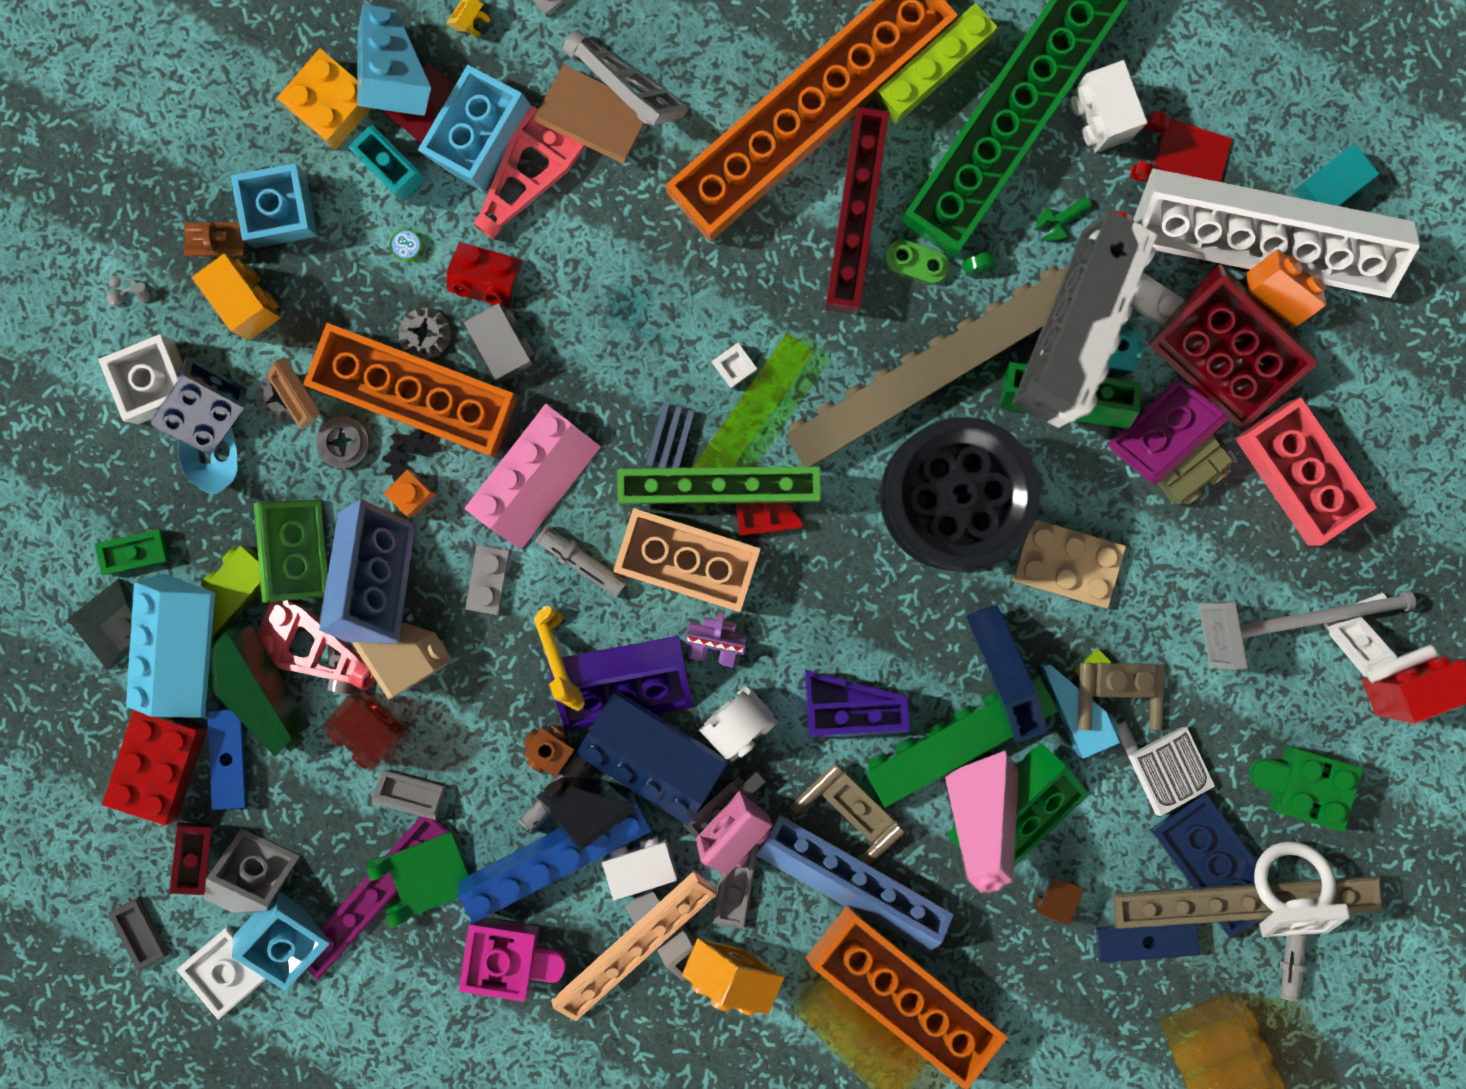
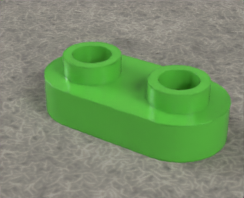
M908 240L894 241L885 253V262L891 271L926 284L941 282L949 271V261L943 253ZM898 251H905L908 259L900 261L896 253ZM934 261L938 264L939 269L935 272L930 271L927 263Z

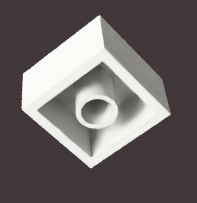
M1124 60L1085 74L1073 91L1074 96L1071 97L1072 108L1077 116L1081 115L1085 125L1082 129L1084 140L1088 146H1093L1095 153L1132 140L1147 124Z
M161 334L98 359L122 420L137 425L153 418L177 383L180 366L183 363L174 340Z

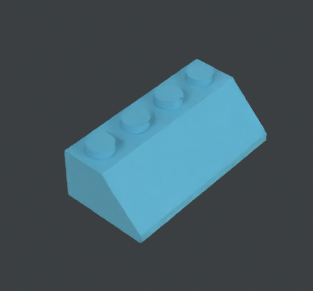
M165 573L134 582L127 707L150 717L201 718L205 716L215 592Z

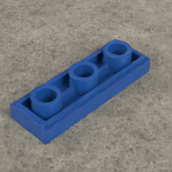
M230 709L207 711L212 810L248 807L244 724ZM226 753L232 756L231 764L225 761Z

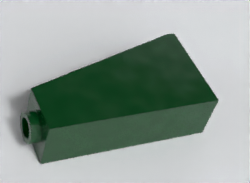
M247 620L226 631L211 648L208 687L274 757L286 749L292 752L305 740L302 734L311 725Z

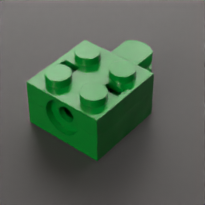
M1286 746L1282 762L1269 758L1256 759L1249 768L1250 782L1257 788L1272 792L1269 809L1283 815L1345 832L1363 768Z

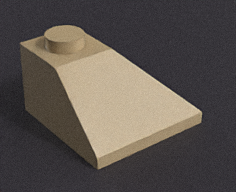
M404 622L401 623L400 638L397 643H352L388 699L425 680L452 661L444 644L439 640L435 632Z

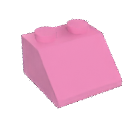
M739 790L697 836L696 844L701 862L727 875L734 868H740L746 862L749 856L748 852L756 843H763L769 836L770 828L773 826L769 815Z

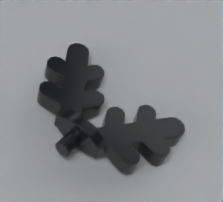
M415 429L410 436L405 434L401 438L396 433H393L390 438L395 443L389 447L390 452L382 457L385 463L391 461V466L385 469V474H392L393 481L395 482L402 473L409 470L407 466L401 464V460L406 461L409 458L408 454L401 452L399 449L404 444H407L410 454L416 453V447L420 448L422 456H428L429 450L438 452L440 445L431 442L433 440L432 434H427L423 439H420L421 430Z

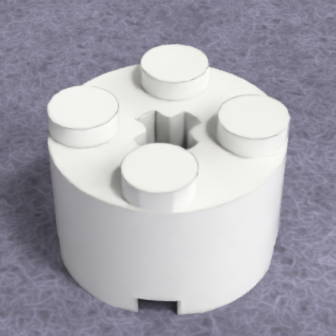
M748 685L737 692L738 696L735 699H731L720 707L704 723L705 726L699 729L726 760L730 759L732 762L739 756L740 758L743 757L754 747L755 743L752 739L755 740L761 734L765 735L778 722L774 718L775 714Z

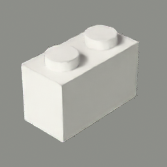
M658 835L650 836L640 840V846L627 850V846L623 845L608 853L609 856L603 858L602 865L613 901L677 881L678 873L667 838L659 840Z

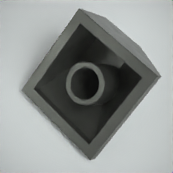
M120 579L113 582L67 619L106 670H110L130 653L133 595Z

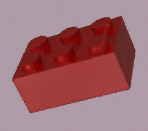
M1448 655L1438 656L1373 683L1368 677L1361 679L1376 716L1416 724L1466 704V665L1464 660L1449 658Z
M133 710L102 805L164 826L177 821L208 727L179 717H150Z

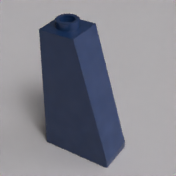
M998 605L967 615L971 633L1015 743L1047 733L1037 692Z

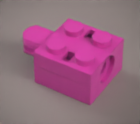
M483 918L475 923L471 921L468 928L459 991L525 1002L530 992L531 980L555 983L560 980L567 966L566 957L560 950L537 947L540 926Z

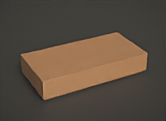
M286 357L276 360L267 373V377L301 430L313 424L320 412Z

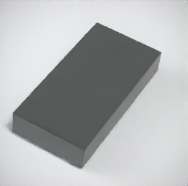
M140 896L108 913L137 971L169 955Z

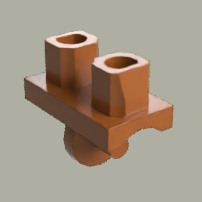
M239 222L184 223V256L220 257L226 254L229 257H246V243L242 241Z

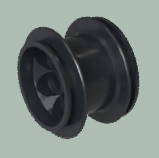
M973 417L943 419L916 432L896 450L889 460L880 487L882 517L896 544L916 561L935 569L949 571L985 568L1011 555L1030 533L1040 504L1038 473L1025 447L1016 437L1001 426ZM967 455L975 456L978 459L979 469L976 473H970L964 468L963 462ZM933 460H940L945 464L946 474L943 478L932 475L930 465ZM989 481L995 482L1000 488V494L995 500L988 498L984 492L985 485ZM957 485L964 486V493L969 495L967 502L964 504L956 502L957 496L953 494V490ZM921 491H928L933 495L934 504L930 509H924L918 504L917 497ZM977 512L983 513L988 520L987 527L983 531L976 530L972 525L973 515ZM943 517H949L955 525L953 533L949 536L943 535L938 528L939 521Z

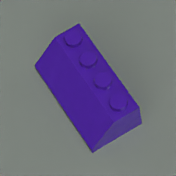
M679 635L561 657L570 683L580 688L584 699V707L579 711L555 699L565 731L593 726L615 690L654 714L693 707ZM550 667L551 682H552V681L555 680V678H554V676H553V673H552V670H551V667Z

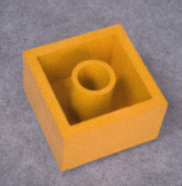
M320 48L277 97L292 114L334 150L341 145L372 109L357 106V79Z
M223 254L192 276L194 282L229 330L247 340H252L281 319V316L276 311L280 307L276 299L269 291L264 292L257 285L261 279L249 264L245 265L239 258L234 260Z
M698 938L682 974L684 978L693 984L692 989L699 994L709 996L712 999L711 1004L716 1008L727 1012L731 1008H735L749 1016H753L755 1012L769 1015L785 978L743 948Z

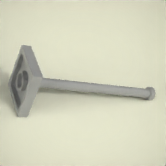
M1405 591L1396 597L1243 625L1239 624L1235 601H1209L1198 603L1210 668L1239 670L1247 668L1242 638L1398 609L1411 611L1416 608V599L1411 591Z

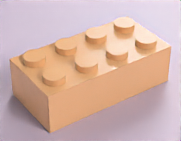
M633 508L613 572L741 612L761 548Z

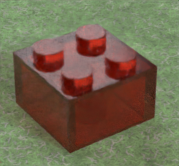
M365 691L348 695L322 725L328 731L327 737L339 747L343 745L353 753L352 759L364 769L369 767L372 770L387 763L412 734Z

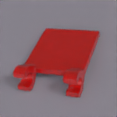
M1154 110L1151 116L1146 115L1147 124L1143 129L1162 133L1154 165L1139 161L1138 165H1132L1129 178L1148 182L1152 169H1158L1221 182L1232 138L1174 120L1160 111Z

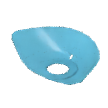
M230 427L221 440L226 442L230 448L229 457L224 462L217 460L214 450L211 454V464H202L199 459L198 449L179 440L178 456L183 473L194 485L207 493H220L235 479L238 471V456L232 427Z

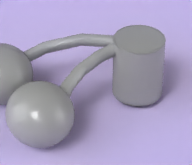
M113 276L110 278L109 284L112 288H118L121 280L118 276ZM125 278V280L133 282L134 286L128 287L122 292L117 289L110 290L106 296V300L111 306H118L123 300V294L130 290H133L142 303H146L152 298L144 283H137L131 278Z

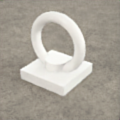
M1281 842L1269 847L1261 854L1254 872L1255 886L1261 900L1273 911L1271 915L1260 923L1262 937L1329 933L1349 918L1346 904L1331 905L1336 892L1334 872L1328 861L1317 850L1299 842ZM1285 855L1300 856L1312 863L1319 872L1322 881V890L1316 901L1314 899H1298L1286 903L1280 901L1272 892L1268 882V872L1272 863Z

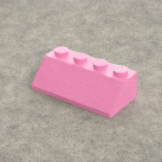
M545 404L464 509L491 530L522 550L601 446Z

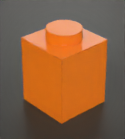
M406 470L384 492L407 517L415 518L437 495L415 472Z

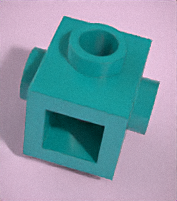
M1123 324L1118 333L1121 336L1118 345L1119 349L1116 348L1109 355L1106 365L1109 366L1108 372L1128 375L1135 370L1136 361L1141 359L1143 342L1139 341V331H1132L1130 325Z

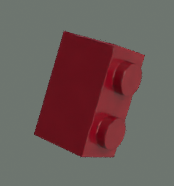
M177 822L169 894L204 895L212 832L211 824Z

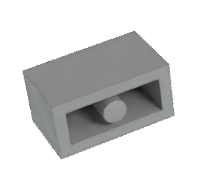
M498 303L464 322L494 379L498 383H502L534 365L530 357L535 353L526 337L519 339L514 328L518 327L519 324L510 308L504 311Z

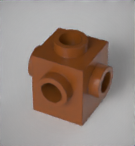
M554 724L551 727L544 725L539 731L533 728L523 743L527 747L523 756L528 759L527 765L541 774L547 771L554 777H557L577 746L566 739L568 733ZM543 745H548L552 752H545Z

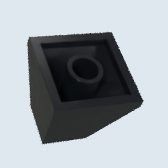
M563 776L559 780L547 785L544 791L536 796L553 824L581 851L635 810L633 805L608 783L597 779Z

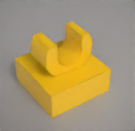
M461 0L446 24L457 32L466 31L470 36L479 37L481 33L474 28V20L478 18L484 23H489L490 18L486 13L479 11L483 6V3L479 0Z

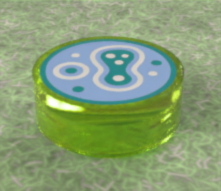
M403 228L397 230L390 239L391 253L402 262H414L423 253V240L412 229Z

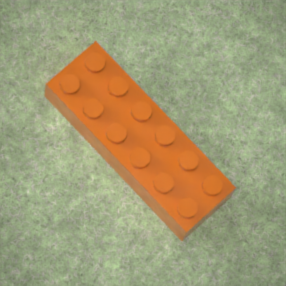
M326 323L303 385L493 458L497 456L519 398L514 393L329 323Z
M849 906L843 909L806 956L807 961L815 971L963 1089H968L1008 1038L988 1018Z

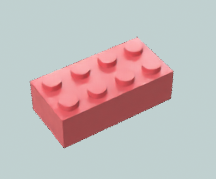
M1302 398L1286 402L1234 438L1308 546L1323 545L1377 508Z

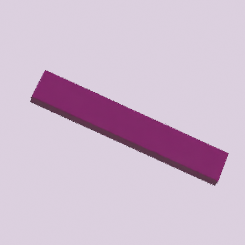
M421 816L386 856L450 830L437 818L433 820ZM390 873L373 881L370 880L368 875L320 928L330 940V944L306 969L317 980L398 892Z

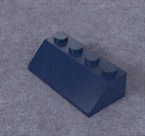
M617 690L612 694L576 752V755L687 825L703 804L729 761Z

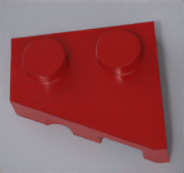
M735 503L740 536L802 528L801 520L788 503Z

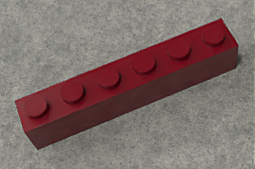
M862 107L856 108L824 310L857 315L860 308L890 113L888 111Z

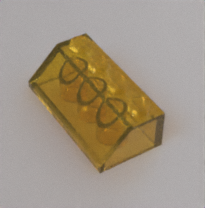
M823 976L793 1004L795 1015L869 1089H910L927 1062L926 1058Z

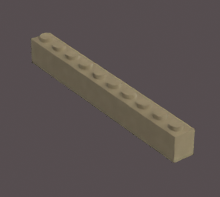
M1057 265L1039 275L1042 281L1032 287L1029 282L1011 292L1014 298L1004 304L1001 299L993 302L984 308L986 314L976 321L973 316H970L956 325L958 331L947 337L944 332L928 342L930 348L921 354L916 349L900 359L902 365L891 371L888 366L872 376L874 382L864 388L859 383L844 393L846 399L835 405L833 400L822 405L816 409L818 416L808 422L803 417L789 425L788 429L790 432L786 434L785 438L803 467H812L1043 328L1068 265L1060 270Z

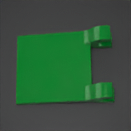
M451 831L394 854L377 857L366 862V870L371 881L379 879L387 873L391 874L402 903L385 909L387 913L385 916L390 928L401 925L417 914L458 898L459 881L469 876Z

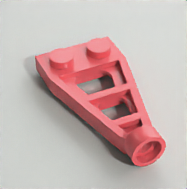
M533 105L511 137L481 213L473 222L477 229L493 240L506 223L562 178L586 148L585 145L535 122V115L538 109ZM527 147H532L549 159L548 167L534 178H528L518 171V161L523 150ZM510 177L526 186L525 192L512 204H508L500 198V191ZM489 214L496 216V222L488 217Z
M293 600L269 603L257 636L276 668L348 682L362 690H367L373 685L376 679L359 653L345 641L318 631L320 619L307 607ZM299 626L304 627L315 639L309 656L305 658L294 656L289 652ZM327 644L341 653L336 669L319 663Z

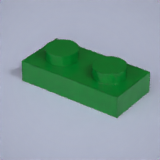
M163 529L95 543L101 576L170 562Z

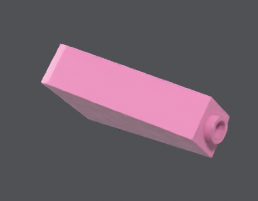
M1006 751L945 774L967 878L981 893L997 891L1002 885L1013 882L1019 769L1018 765Z

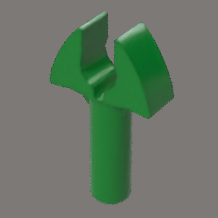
M1084 197L1059 214L1052 213L1050 208L1047 207L1039 216L1034 231L1045 223H1056L1057 225L1054 227L1053 233L1046 235L1041 241L1056 242L1066 239L1065 225L1091 209V200L1088 197Z

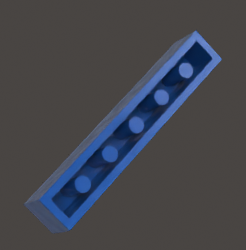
M632 790L622 795L633 805L635 810L583 851L579 850L557 829L460 880L457 897L471 921L475 923L650 832L649 817L636 793Z

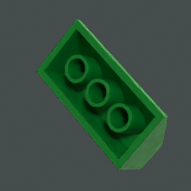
M1042 743L1034 750L1028 752L1024 760L1018 765L1014 866L1089 795L1067 766ZM954 824L953 828L946 835L961 850L956 824Z

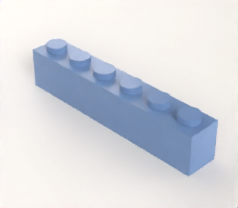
M779 815L773 822V826L770 828L771 832L767 839L760 844L755 854L756 856L841 905L849 906L860 916L927 954L943 942L954 914L785 817Z

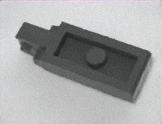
M757 769L753 770L745 779L737 775L699 808L688 825L683 822V826L696 839L739 790L755 802L758 799L755 791L766 782L765 778Z

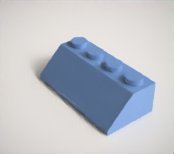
M362 499L338 512L318 631L346 642H399L415 523Z

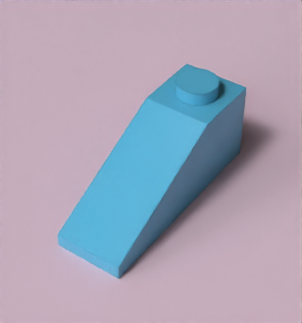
M1042 663L1038 665L1077 756L1086 758L1120 743L1116 735L1120 733V729L1112 714L1108 716L1107 712L1094 701H1092V730H1078L1079 689L1050 664Z

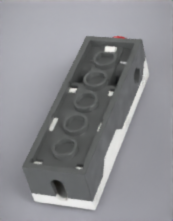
M1112 210L1106 212L1081 232L1012 405L1057 428L1091 412L1097 400V396L1094 395L1096 388L1105 379L1109 370V366L1106 365L1109 355L1119 345L1121 336L1118 333L1121 325L1128 320L1132 312V306H1130L1132 297L1140 290L1143 284L1144 277L1141 275L1144 267L1150 263L1156 249L1153 247V244L1157 237L1156 233L1135 223L1128 213Z

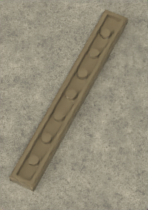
M1379 877L1335 878L1336 892L1331 905L1346 904L1348 913L1382 911ZM1317 879L1269 883V886L1274 895L1283 903L1298 899H1314L1316 901L1322 890V881ZM1255 884L1112 893L1114 925L1117 929L1266 919L1273 913L1261 900Z

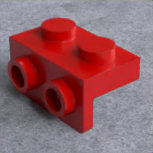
M459 242L447 268V291L461 297H469L487 302L490 305L499 303L501 307L509 308L512 300V290L521 270L522 259Z

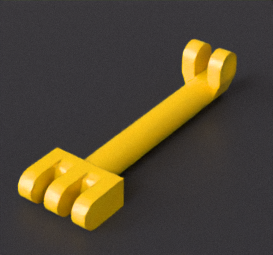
M545 606L536 614L534 622L555 678L549 685L554 699L579 711L584 707L582 693L579 687L570 683L551 630L562 622L563 615L550 606Z

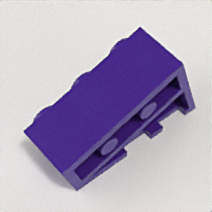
M805 669L804 684L808 739L904 734L910 731L907 697Z

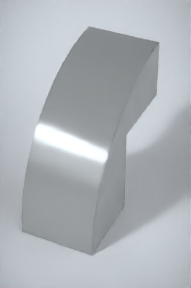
M653 888L644 891L625 906L634 925L663 899ZM684 925L657 948L665 966L682 981L686 979L682 974L696 943V940Z

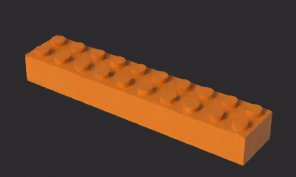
M945 0L873 1L665 185L667 195L705 238L711 242L855 115L857 107L863 108L875 98L878 89L956 21L957 13Z

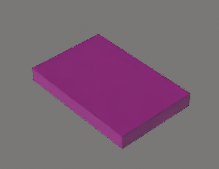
M1179 378L1136 417L1130 429L1123 428L1107 445L1113 453L1155 487L1218 430L1228 418L1226 413Z

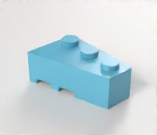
M363 4L358 28L357 106L425 116L431 86L397 10Z

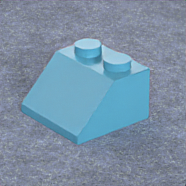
M279 891L266 911H256L233 935L232 958L286 991L330 944V940L302 905Z

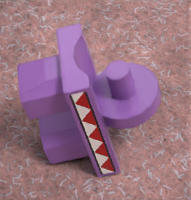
M719 610L717 619L704 617L703 625L690 622L685 643L688 644V658L699 661L705 660L707 650L711 648L721 650L718 663L723 666L735 667L740 655H744L747 634L736 632V623L723 621L725 611Z

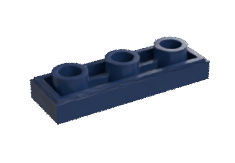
M1197 923L1119 929L1115 926L1096 927L1098 960L1101 963L1200 955ZM1146 936H1151V942L1148 945H1143V939Z

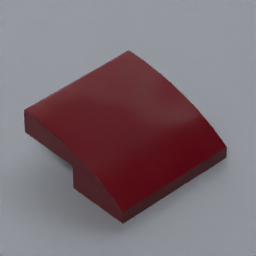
M430 63L423 68L431 86L425 116L384 110L388 116L420 143L423 142L455 87L453 82Z

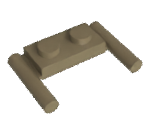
M1080 662L1078 730H1092L1093 696L1150 697L1149 729L1163 730L1165 664Z
M837 762L828 768L790 806L792 812L799 816L822 794L858 831L873 843L858 858V860L868 866L874 863L906 832L904 826L895 820V816L887 808H884L848 771L845 772L843 767Z

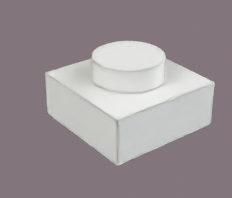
M739 343L712 361L713 366L730 389L757 371L756 366Z

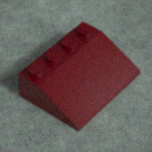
M1221 264L1194 288L1148 342V345L1207 400L1226 413L1227 418L1241 431L1318 364L1314 351L1265 305L1250 295L1248 289Z

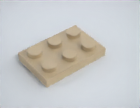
M1035 520L1030 533L1022 544L1012 581L1108 609L1126 546Z

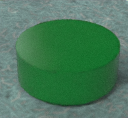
M983 252L967 258L962 265L965 275L971 277L993 270L997 267L994 253Z

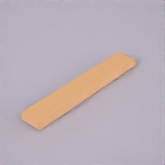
M693 871L551 1000L553 1009L577 1021L718 894L715 886Z

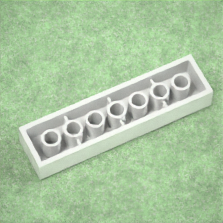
M1152 169L1133 218L1135 223L1157 234L1153 244L1156 251L1251 270L1275 250L1279 249L1286 256L1295 257L1305 271L1310 275L1316 274L1325 285L1388 298L1392 297L1420 246L1414 221L1158 169Z

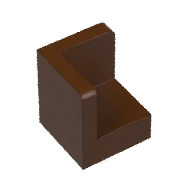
M1053 876L1050 879L1044 897L1037 896L1033 908L1040 915L1070 926L1084 889L1078 883L1073 881L1070 883Z

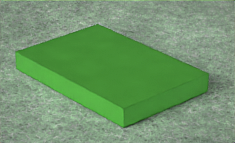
M321 499L254 503L262 603L324 597L328 570Z

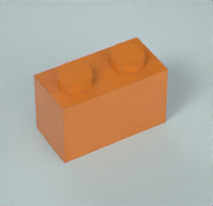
M1279 249L1275 250L1247 272L1248 293L1293 328H1296L1326 306L1324 293L1326 287L1322 279L1316 274L1310 275L1302 268L1300 262L1295 257H1288Z

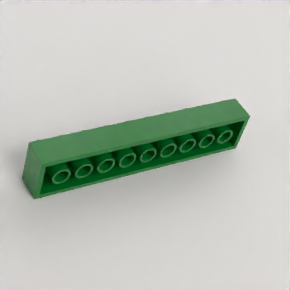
M1049 0L905 212L901 223L955 258L1129 0Z

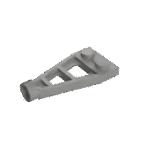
M579 30L571 33L563 45V52L573 60L580 58L629 107L637 112V117L642 122L648 125H657L682 119L687 113L689 107L671 92L590 40ZM628 83L633 84L644 92L637 94Z

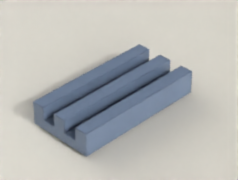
M663 402L646 466L655 469L680 468L695 411ZM672 412L674 414L660 463L655 462L667 414ZM680 415L686 416L673 466L667 465Z

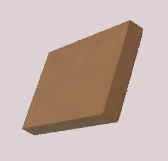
M564 64L535 115V122L623 164L645 124L637 117V112L629 107L608 85Z

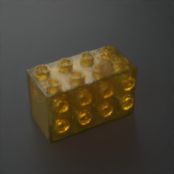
M1231 991L1157 1020L1187 1089H1285L1278 1072H1275L1270 1062L1273 1059L1264 1040H1261L1257 1032L1259 1026L1252 1011L1248 1010L1243 999L1238 1001Z

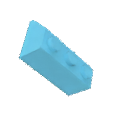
M467 65L418 151L457 178L485 192L498 170L511 137L530 109L531 104L521 92Z

